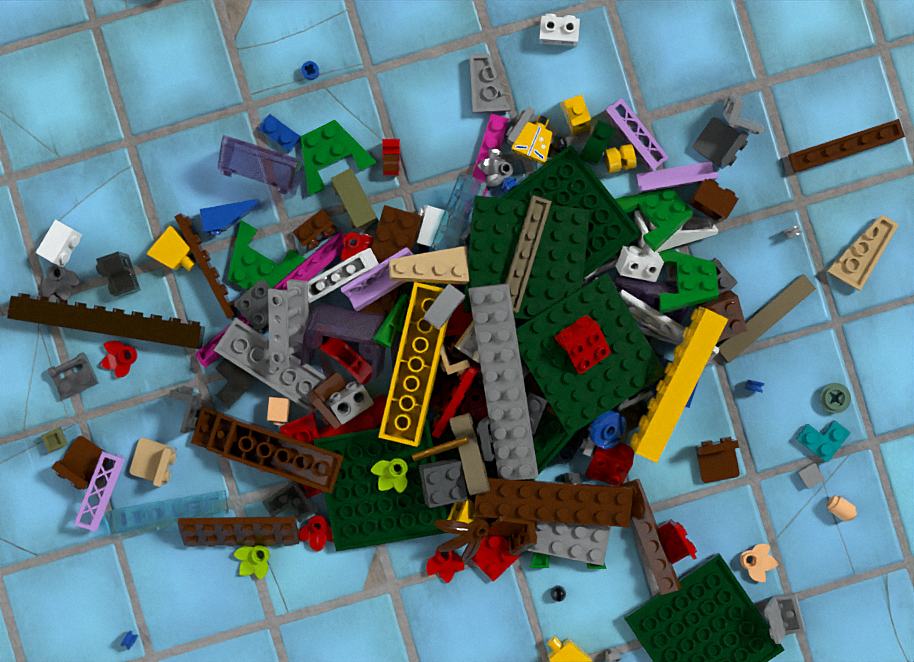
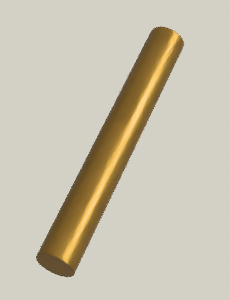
M467 436L413 453V460L417 461L468 444L469 439Z

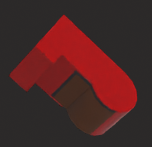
M382 139L383 176H399L400 139Z

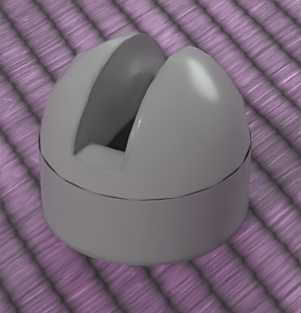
M611 649L612 653H609L608 650L605 653L606 662H619L622 659L616 649Z

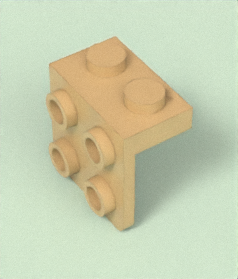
M445 340L443 341L441 350L442 361H440L443 372L447 371L448 375L456 372L458 376L465 369L468 371L469 367L473 366L472 360L468 359L453 364L450 354L447 352Z
M140 438L129 470L130 474L154 481L153 485L158 487L166 485L171 477V466L174 465L177 458V448L147 438Z

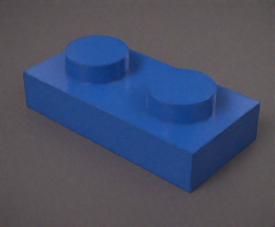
M271 114L267 116L259 127L261 132L288 152L292 151L301 138L300 135Z

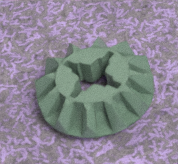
M830 383L820 393L819 402L822 404L823 409L837 414L849 407L851 395L844 385ZM830 393L833 395L839 394L837 397L839 403L835 401L831 403L832 397Z

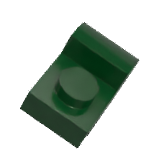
M598 120L580 154L582 159L596 166L616 129Z

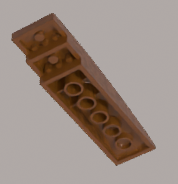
M205 406L201 409L191 440V444L206 448V450L220 454L222 457L331 494L344 458L343 455Z

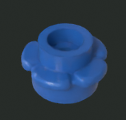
M506 178L501 183V191L508 193L518 185L516 183L517 179Z

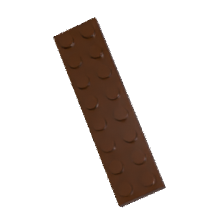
M488 477L490 491L475 495V517L499 518L501 516H510L512 519L630 527L632 487L522 479L509 480Z

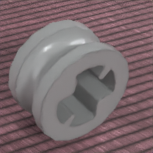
M799 224L782 231L786 234V240L802 234V231L798 229L800 227Z

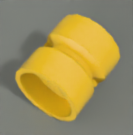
M632 144L622 145L618 150L613 147L604 151L605 163L609 174L620 172L621 168L630 170L637 166Z

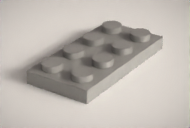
M534 521L537 544L529 548L528 551L604 565L610 526Z

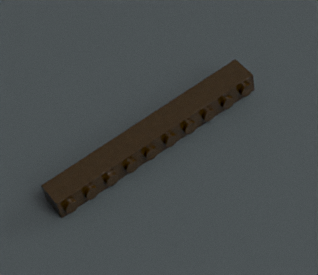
M18 293V296H11L8 319L194 349H201L203 344L205 326H200V322L189 320L188 324L181 323L179 318L170 317L168 321L162 320V316L151 314L149 318L143 317L144 313L132 311L130 315L124 314L125 310L113 308V311H106V307L94 305L93 309L87 308L86 303L75 302V305H69L67 300L56 299V302H50L49 297L37 296V299H32L30 294Z

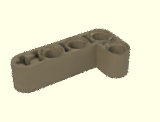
M470 413L450 418V424L455 437L458 439L467 436L469 439L468 444L459 446V452L470 496L490 491L483 456L480 452V442L476 426Z

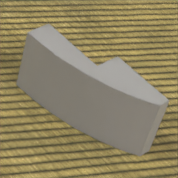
M448 284L423 318L440 330L452 316V312L464 300L465 295L451 284Z

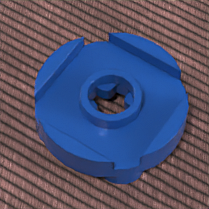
M612 409L601 414L590 422L591 441L603 449L614 447L621 440L619 439L621 433L624 434L626 431L625 418Z

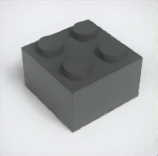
M458 458L419 465L425 504L429 508L468 500L462 461Z

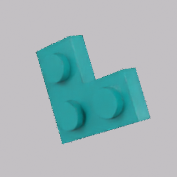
M833 420L823 435L811 425L806 424L796 437V440L828 463L851 432Z

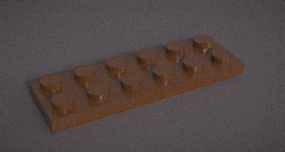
M384 205L371 248L379 264L406 247L412 252L422 218L421 215ZM402 284L361 310L356 311L354 309L352 317L382 325L397 303Z
M296 517L178 518L177 525L184 546H291L299 544Z

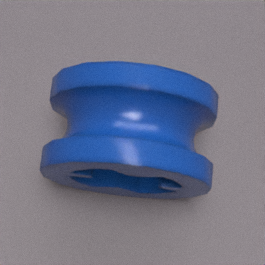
M307 61L302 65L301 71L306 79L314 80L319 76L320 71L316 63ZM310 66H313L315 73L308 75L307 67L310 69Z
M747 380L748 386L745 389L763 393L761 387L765 383Z
M130 630L120 646H126L129 651L139 635H133Z

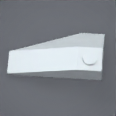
M634 210V224L642 233L636 239V242L641 250H652L643 240V236L657 228L641 210ZM692 216L656 251L660 252L718 234V229L712 219Z

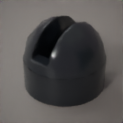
M562 137L552 142L551 146L555 152L560 153L561 147L563 150L567 148V141L565 137Z
M556 585L551 589L550 594L554 601L561 602L565 599L566 591L562 586ZM557 590H560L561 598L557 599Z

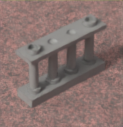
M290 279L287 281V290L268 289L270 366L289 368V356L292 354L305 358L309 356L308 281Z

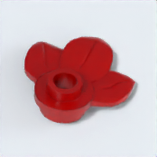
M356 232L345 234L342 240L344 246L341 252L342 261L344 262L359 252L372 248L374 239L368 234L359 235ZM355 239V244L350 245V241Z
M116 340L104 343V348L109 354L102 360L101 366L106 369H115L116 378L126 376L130 371L131 364L137 360L138 354L136 349L131 346H124L120 341ZM127 352L131 353L130 359H127L125 356Z
M321 515L312 516L308 524L300 529L299 540H309L310 547L314 551L319 552L326 545V541L334 542L331 525L327 524L326 519ZM319 523L321 526L315 527L314 524Z
M436 549L435 555L427 562V575H434L438 572L439 576L446 583H449L454 577L455 570H464L462 557L455 554L454 551H448V556L442 557L441 552Z

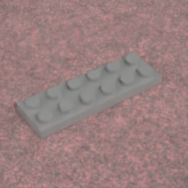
M235 317L214 348L215 352L311 413L313 409L309 405L311 401L307 395L328 378L293 354L289 356V368L270 366L269 338Z

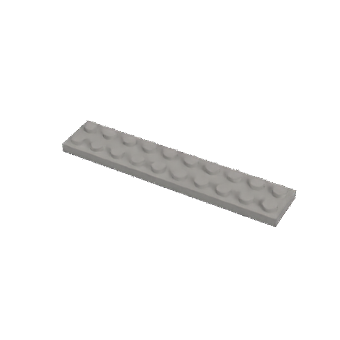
M509 283L469 288L498 477L509 480L535 479L538 477V469Z

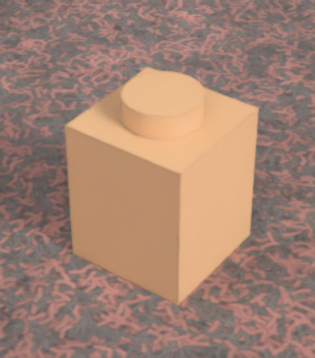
M269 397L267 420L272 421L274 425H284V422L289 421L291 400L285 397Z

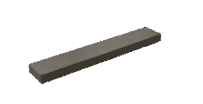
M534 195L528 207L506 283H509L513 313L516 314L519 312L552 202Z
M802 274L746 322V332L729 337L718 346L720 355L727 363H730L816 289L814 285Z

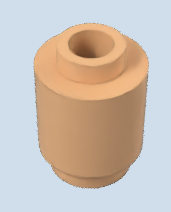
M833 495L826 504L829 512L844 522L852 521L857 514V511H855L856 506L841 496Z

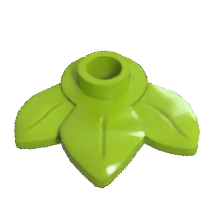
M403 459L381 460L372 467L371 472L380 476L378 481L380 491L394 487L401 493L407 487L408 480L405 474L408 467ZM400 465L401 470L397 471L394 466Z
M245 545L235 551L234 556L242 560L239 575L247 576L255 573L260 580L265 577L269 569L267 561L270 558V551L266 546L257 545L251 547ZM258 551H262L264 557H259L257 555Z

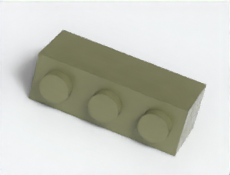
M352 168L331 178L333 182L331 188L335 196L339 194L342 201L339 204L344 212L348 211L350 217L347 219L352 228L356 227L361 232L379 222Z

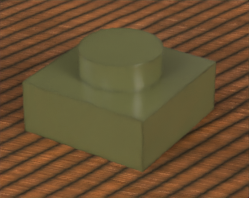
M61 427L41 435L48 453L69 445Z

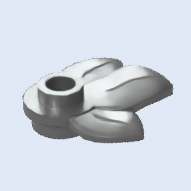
M493 148L489 149V158L482 160L477 165L482 172L488 175L485 180V186L488 187L500 185L504 178L512 175L514 170L512 162L505 159L504 154L499 149ZM504 165L507 166L506 172L503 170Z
M52 264L48 268V276L42 281V291L45 297L56 292L59 297L68 300L72 295V286L80 283L79 278L75 272L67 270L65 266L61 267L57 264ZM56 270L61 272L58 277L55 275Z

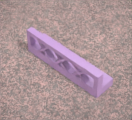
M622 98L605 109L603 114L626 143L632 144L635 154L649 172L669 158ZM619 105L625 110V118L621 117L615 110ZM627 121L635 122L637 125L636 132L630 129ZM639 136L647 137L649 140L648 147L642 144L638 139ZM650 151H657L662 156V159L657 162L650 154Z
M712 161L636 174L639 194L698 184L704 179L716 180L718 178V172L713 170Z
M407 247L341 287L342 293L349 297L356 311L361 310L406 282L390 281L389 268H387L389 267L390 259L414 254Z
M102 451L74 525L97 532L125 461L123 455L117 453L113 455ZM105 457L114 460L111 468L106 471L102 466ZM104 475L106 478L105 484L98 489L95 480ZM97 493L99 496L98 502L91 507L88 498ZM90 511L92 517L89 524L81 522L82 514Z

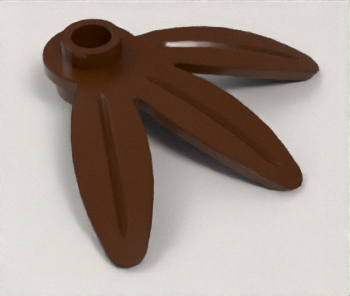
M476 519L471 524L454 520H437L434 523L437 528L452 534H462L443 543L437 550L439 552H448L468 544L461 558L462 562H466L478 552L481 545V537L488 533L489 524L483 519Z

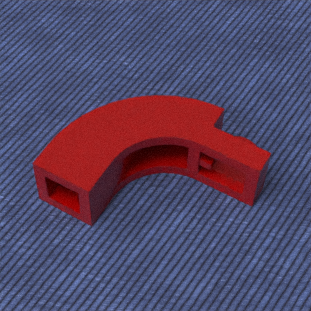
M324 325L312 339L324 352L339 362L364 386L377 372L367 360L327 326Z

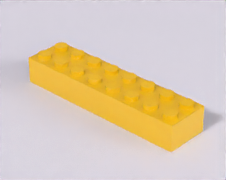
M414 282L379 438L416 447L420 444L448 324L447 320L441 329L438 330L423 317L442 293L443 288Z
M703 307L694 310L691 316L693 321L690 327L685 328L682 334L684 339L681 345L678 344L673 353L675 357L672 363L669 362L665 368V373L667 374L664 380L659 381L656 387L658 392L655 398L652 397L647 405L649 410L646 416L643 415L639 421L640 428L637 433L634 432L630 443H632L631 447L636 454L655 463L658 462L728 321L727 318Z

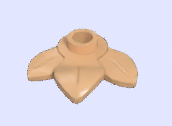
M757 544L752 550H746L740 556L741 565L748 569L749 576L753 580L766 582L765 571L778 566L777 561L768 554L770 545ZM751 556L752 561L750 563H747V557Z

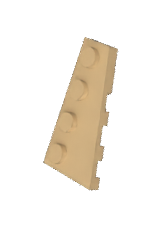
M880 215L826 272L852 288L861 291L899 224L884 215Z
M467 246L390 259V281L466 285L469 282Z

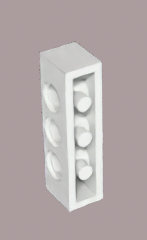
M371 248L359 252L308 281L309 303L377 266L379 263Z

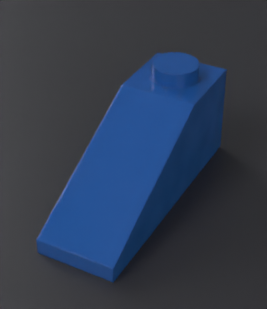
M254 199L200 209L203 231L207 234L210 233V236L221 235V231L228 230L259 207L260 201Z

